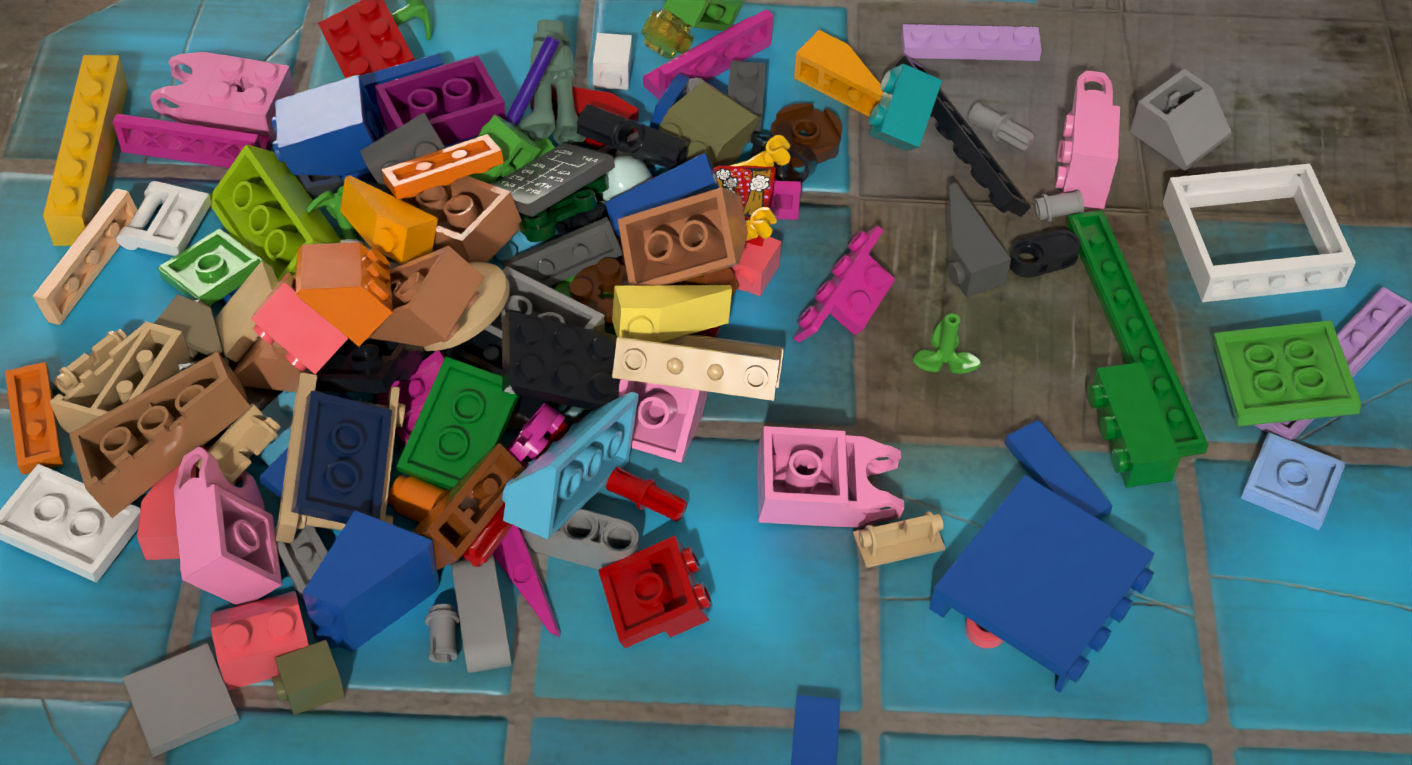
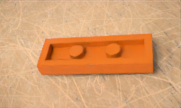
M486 134L382 169L384 183L398 200L415 197L422 191L439 185H450L457 179L474 173H485L492 167L504 164L502 150Z
M46 362L5 371L17 465L21 474L31 473L37 464L49 469L64 466L57 418L49 403L53 399L50 372Z

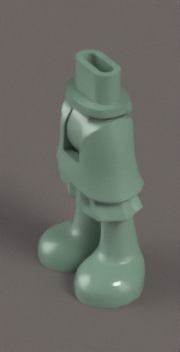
M547 19L539 20L537 22V33L533 36L534 44L530 55V68L547 34L560 40V43L534 93V110L522 119L519 124V130L531 141L546 139L554 131V140L558 144H579L586 137L577 134V121L579 117L576 113L572 85L576 84L577 68L575 67L569 45L571 43L570 37L565 35V23ZM555 90L557 92L556 123L552 108L551 91Z

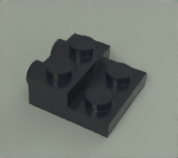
M348 338L323 367L314 374L317 375L315 390L336 393H387L394 381L409 380L425 357V352L422 346L367 338L358 346Z

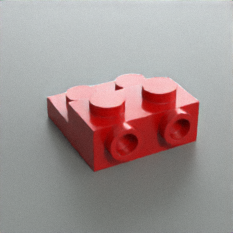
M675 535L598 570L619 642L625 648L664 631L671 638L709 621L706 608L713 606L712 600L704 583L697 584L694 575L695 572L701 570L700 563L694 550L691 547L685 549Z

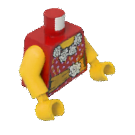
M782 135L772 137L766 144V151H762L747 161L714 168L719 187H723L741 196L748 231L746 243L763 247L764 239L769 238L772 234V229L769 225L777 223V219L771 211L776 167L773 166L774 162L783 166L790 161V154L787 151L790 148V144Z

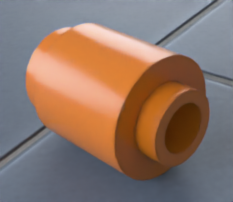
M400 475L390 488L387 502L390 506L394 507L396 513L420 523L449 491L411 475L409 477Z

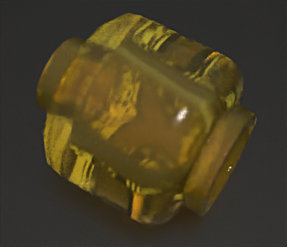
M665 8L659 12L653 10L641 31V34L645 36V46L668 60L675 58L678 53L683 54L687 52L694 41V37L690 35L692 26Z

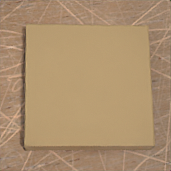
M263 261L259 263L214 318L224 354L236 363L240 361L259 338V335L253 330L256 324L251 320L252 315L278 284L273 267Z

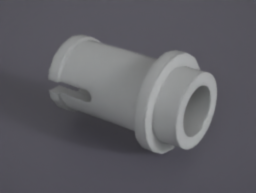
M1080 190L1048 196L1046 193L1041 194V198L1035 199V210L1038 220H1046L1048 223L1052 222V218L1083 213L1084 203Z
M434 605L429 608V613L425 616V624L429 627V660L435 663H448L457 658L455 626L459 623V615L451 605Z

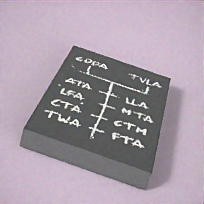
M563 143L491 185L511 191L518 212L533 217L613 170L615 164L612 155Z

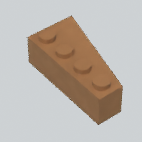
M218 351L69 434L85 488L111 518L115 517L179 466L184 455L199 446H204L251 408L241 381Z

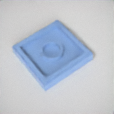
M1268 432L1241 499L1320 530L1346 462Z

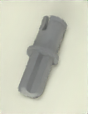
M980 102L971 109L968 115V122L992 134L993 140H1002L1022 152H1027L1033 147L1036 138L1035 134L1012 122L1011 116L1007 114L1002 116L985 107Z

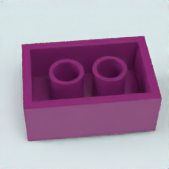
M478 55L375 86L379 116L388 134L425 113L444 146L479 136L483 126L494 115L504 120L506 118L505 102Z

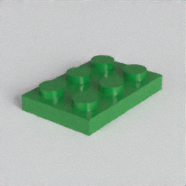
M445 356L396 466L398 471L451 490L495 445L500 443L520 395L502 391V376Z

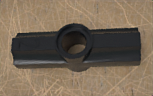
M587 104L584 110L581 111L577 121V134L668 169H673L685 163L689 153V141L591 104ZM636 128L639 135L638 141L630 147L627 143V136L631 130Z

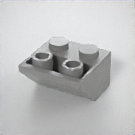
M1186 69L1181 70L1138 102L1130 130L1132 134L1184 171L1231 135V129L1212 87Z

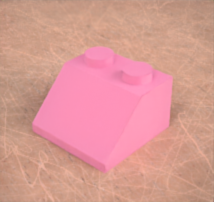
M621 379L619 397L631 391L639 394L631 448L682 463L701 421L708 391Z

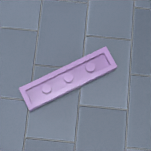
M902 25L903 57L1040 61L1042 49L1038 27Z

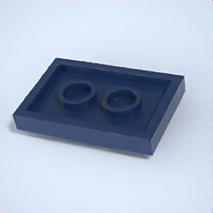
M311 391L306 398L291 512L346 524L356 510L380 520L392 410L321 392Z

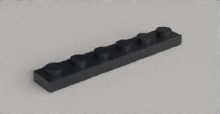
M904 56L895 65L898 67L905 64L929 74L923 65L907 56ZM939 88L930 117H934L938 122L935 125L936 129L947 140H952L956 146L953 151L957 157L964 163L971 165L974 169L971 175L975 181L983 188H988L992 193V196L989 198L992 204L1002 213L1010 211L1022 217L1031 208L1030 204L942 89Z

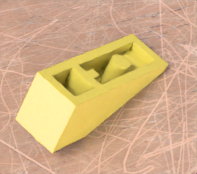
M731 285L615 286L612 322L616 336L660 343L728 324L732 287Z

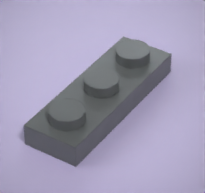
M605 217L502 262L503 268L508 266L549 287L577 275L583 269L597 264L603 258H617L623 255L610 222Z

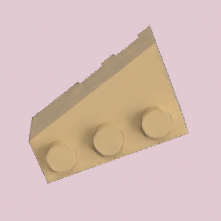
M146 321L108 353L110 359L94 372L88 369L79 377L81 383L64 397L60 394L54 397L49 403L62 431L72 433L178 374L180 363L192 362L182 331Z

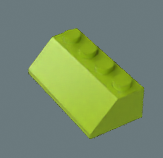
M246 144L210 195V206L229 235L261 258L264 263L273 267L278 283L288 272L292 276L296 273L297 250L302 245L340 243L341 241L319 209L309 214L307 213L306 209L313 201L296 176L291 174L285 161L279 162L275 152Z

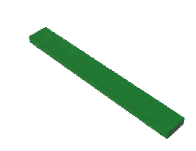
M1103 210L1068 215L1066 226L1081 242L1079 256L1126 364L1143 363L1180 457L1206 453L1209 446Z

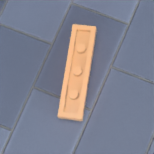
M114 190L33 295L47 322L57 325L62 324L120 247L116 237L123 227H128L137 212V208L128 191Z

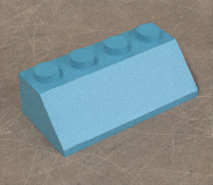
M631 391L591 411L579 423H574L562 438L552 442L548 450L537 460H532L518 477L510 479L502 494V501L505 503L503 521L548 540L607 483L610 474L614 469L616 470L617 466L623 468L629 462L639 394Z

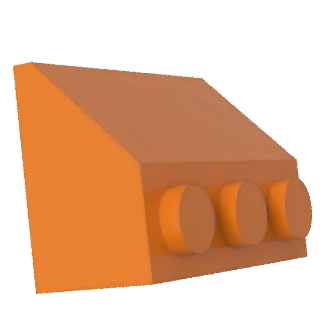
M360 242L302 245L297 250L295 295L356 345L360 346L393 313L389 261L377 249L371 248L368 250Z

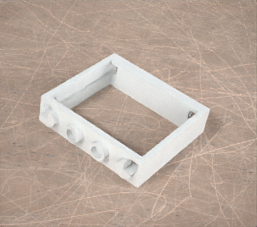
M1310 164L1171 177L1162 203L1202 302L1346 286L1356 262ZM1294 197L1319 255L1213 266L1190 208Z

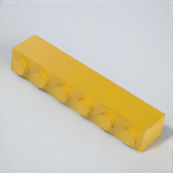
M83 55L43 213V218L54 246H72L100 210L117 138L113 120L116 114H122L128 90L127 80L119 55Z

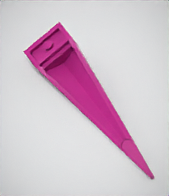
M437 350L423 360L409 380L395 381L391 386L400 388L398 403L405 404L402 428H395V432L405 444L408 442L445 356L447 357L440 350ZM391 387L387 393H378L375 396L380 405H386ZM513 525L493 552V556L549 632L554 636L560 637L559 627L522 531L519 527Z

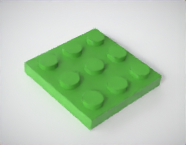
M1332 320L1214 333L1213 345L1237 426L1360 414L1361 400Z

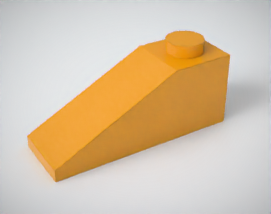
M818 30L796 52L794 79L870 117L873 108L880 104L883 91L880 90L881 84L847 43Z
M351 175L345 177L340 212L371 248L377 249L383 255L401 264L432 253L438 221L437 217L400 199L397 200L396 197Z

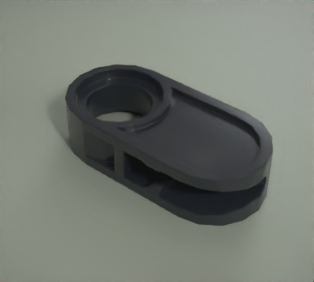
M1054 230L1021 239L1015 242L1011 248L1010 269L1020 277L1031 278L1068 268L1077 261L1081 242L1074 233L1067 230ZM1030 254L1037 261L1025 263L1018 258V255Z

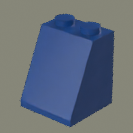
M359 75L275 100L276 116L272 117V125L277 135V140L273 141V148L279 162L285 161L292 175L345 176L368 169L360 150L384 137L385 127Z
M355 510L302 592L316 640L318 642L327 640L328 646L331 649L340 647L353 652L434 594L439 587L433 541Z

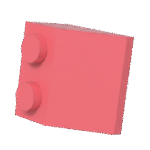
M288 272L253 313L251 320L256 324L253 330L267 343L272 345L276 341L288 351L285 357L297 369L304 372L308 368L316 374L345 343L348 337L295 295L296 278Z
M296 591L210 613V628L216 656L227 690L272 679L271 677L279 675L275 661L276 657L309 646Z

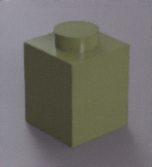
M327 640L275 658L279 675L271 678L279 702L288 700L293 715L345 697L340 675Z

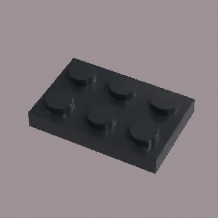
M509 311L502 317V391L593 411L619 398V379L612 378L618 336Z

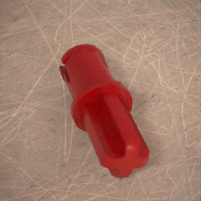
M619 466L616 467V470L612 471L606 484V490L636 503L638 509L643 510L647 507L674 521H680L687 509L688 504L684 499L657 487L655 480L649 479L647 481L639 478Z

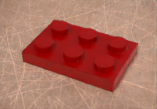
M361 0L318 23L345 79L415 60L384 0Z

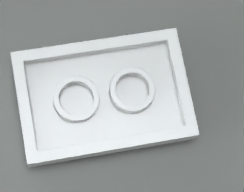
M37 464L0 510V540L97 583L137 531L141 508L130 504L115 517L111 518L87 492L84 483Z

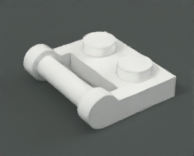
M152 181L144 192V201L128 227L121 229L116 240L122 247L128 250L142 248L176 256L185 250L211 205L209 193ZM163 204L149 229L145 231L144 229L158 205Z

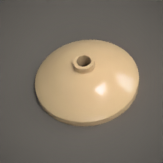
M468 262L484 276L483 281L476 290L479 296L475 303L461 314L457 321L460 325L455 335L447 342L443 343L441 341L423 347L424 351L444 350L457 346L479 334L495 320L504 308L510 292L509 281L498 266L486 262Z

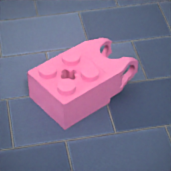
M208 52L178 54L170 58L168 63L171 67V76L183 82V84L166 86L153 91L150 99L155 111L178 123L268 136L271 138L273 145V141L277 137L272 125V117L276 116L275 100L295 94L290 66ZM178 64L189 66L192 69V74L183 72ZM160 98H166L169 101L177 104L179 107H168L161 101Z
M1086 70L1078 77L1073 108L1065 118L1063 130L1065 141L1060 140L1057 162L1063 163V167L1058 166L1055 188H1061V194L1080 190L1084 207L1099 209L1105 208L1117 165L1120 106L1113 105L1112 83L1103 72ZM1089 81L1098 82L1103 86L1104 91H1085L1084 84Z
M764 426L757 448L758 523L861 528L880 521L900 518L904 510V500L872 486L867 477L897 469L901 459V450L864 436L845 435V431ZM882 457H888V458H889V459H887V460H881V461L876 460V458H882ZM886 506H887V507H892V508L886 509V510H881V509H880V508H883V507H886Z
M199 446L183 456L173 490L182 580L237 606L255 602L282 586L273 515L265 511L263 499L253 476L244 470L235 480L236 483L243 480V487H235V484L232 485L223 476L216 458L206 449ZM199 459H202L199 478H191L193 465Z

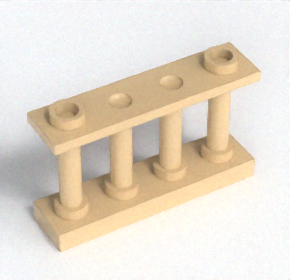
M688 334L660 343L617 337L612 378L774 401L776 387L779 388L784 347Z
M300 372L296 389L275 541L293 543L296 529H304L305 525L343 530L346 525L291 512L306 398L311 391H316L317 375ZM391 387L386 405L361 402L392 410L380 520L389 524H393V516L386 515L395 428H402L405 413V404L398 403L400 391L398 387Z

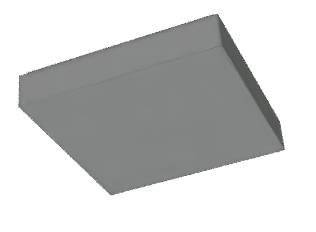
M208 643L123 677L153 757L240 721Z

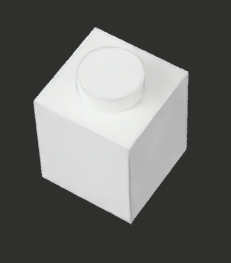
M597 33L593 59L594 88L628 90L632 66V35Z

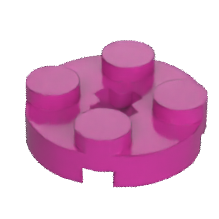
M544 403L523 426L524 428L518 436L514 437L505 449L525 468L529 462L524 458L528 456L534 460L549 442L543 435L547 433L551 436L564 421L565 417L555 408Z

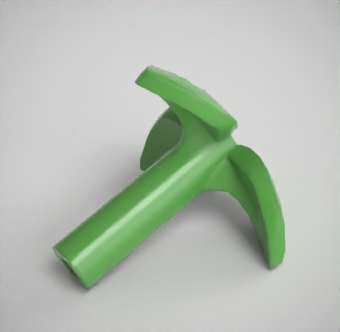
M406 0L407 5L391 14L397 26L414 17L421 18L426 30V40H430L433 32V20L423 0Z
M344 186L339 187L338 193L335 194L331 191L322 193L307 207L306 211L309 214L326 206L331 216L338 221L344 240H360L358 232L340 212Z
M953 313L946 315L933 331L931 344L937 352L921 350L913 357L915 365L922 370L939 372L944 362L948 364L950 371L956 374L972 372L981 366V362L970 353L955 352L959 345L958 330L960 317Z

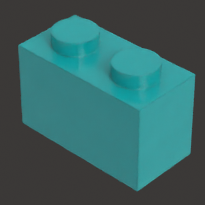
M905 64L895 67L891 71L889 70L881 83L880 90L883 91L880 104L873 108L869 118V124L872 125L869 136L905 151L919 148L942 80Z

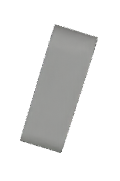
M581 508L548 540L522 529L528 549L598 570L639 552V535L637 529L631 523ZM585 535L586 537L575 538L574 536ZM616 546H624V547H626V548H624V549H615V548H613V547H616Z
M493 554L481 567H474L470 561L465 559L451 563L467 672L474 673L511 666Z

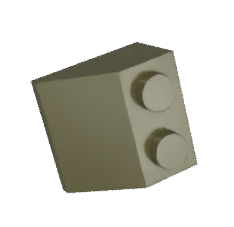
M703 81L668 109L658 130L689 141V153L685 162L706 153L714 169L717 166L736 164L760 117L709 83Z

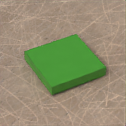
M219 228L160 265L157 269L161 278L185 297L191 300H200L206 305L211 306L240 287L263 260Z

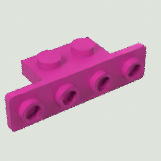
M876 226L867 233L862 230L850 241L848 247L851 251L848 256H843L831 270L834 274L831 281H826L814 295V298L817 299L815 305L806 309L797 320V324L800 327L793 336L797 343L816 333L829 313L854 336L863 331L895 281V278L869 255V252L884 231L882 228Z

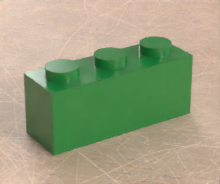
M1138 362L1097 368L1092 385L1088 386L1087 396L1091 408H1096L1100 418L1099 429L1103 440H1108L1111 447V459L1115 472L1121 474L1126 488L1172 481L1181 457L1143 363Z

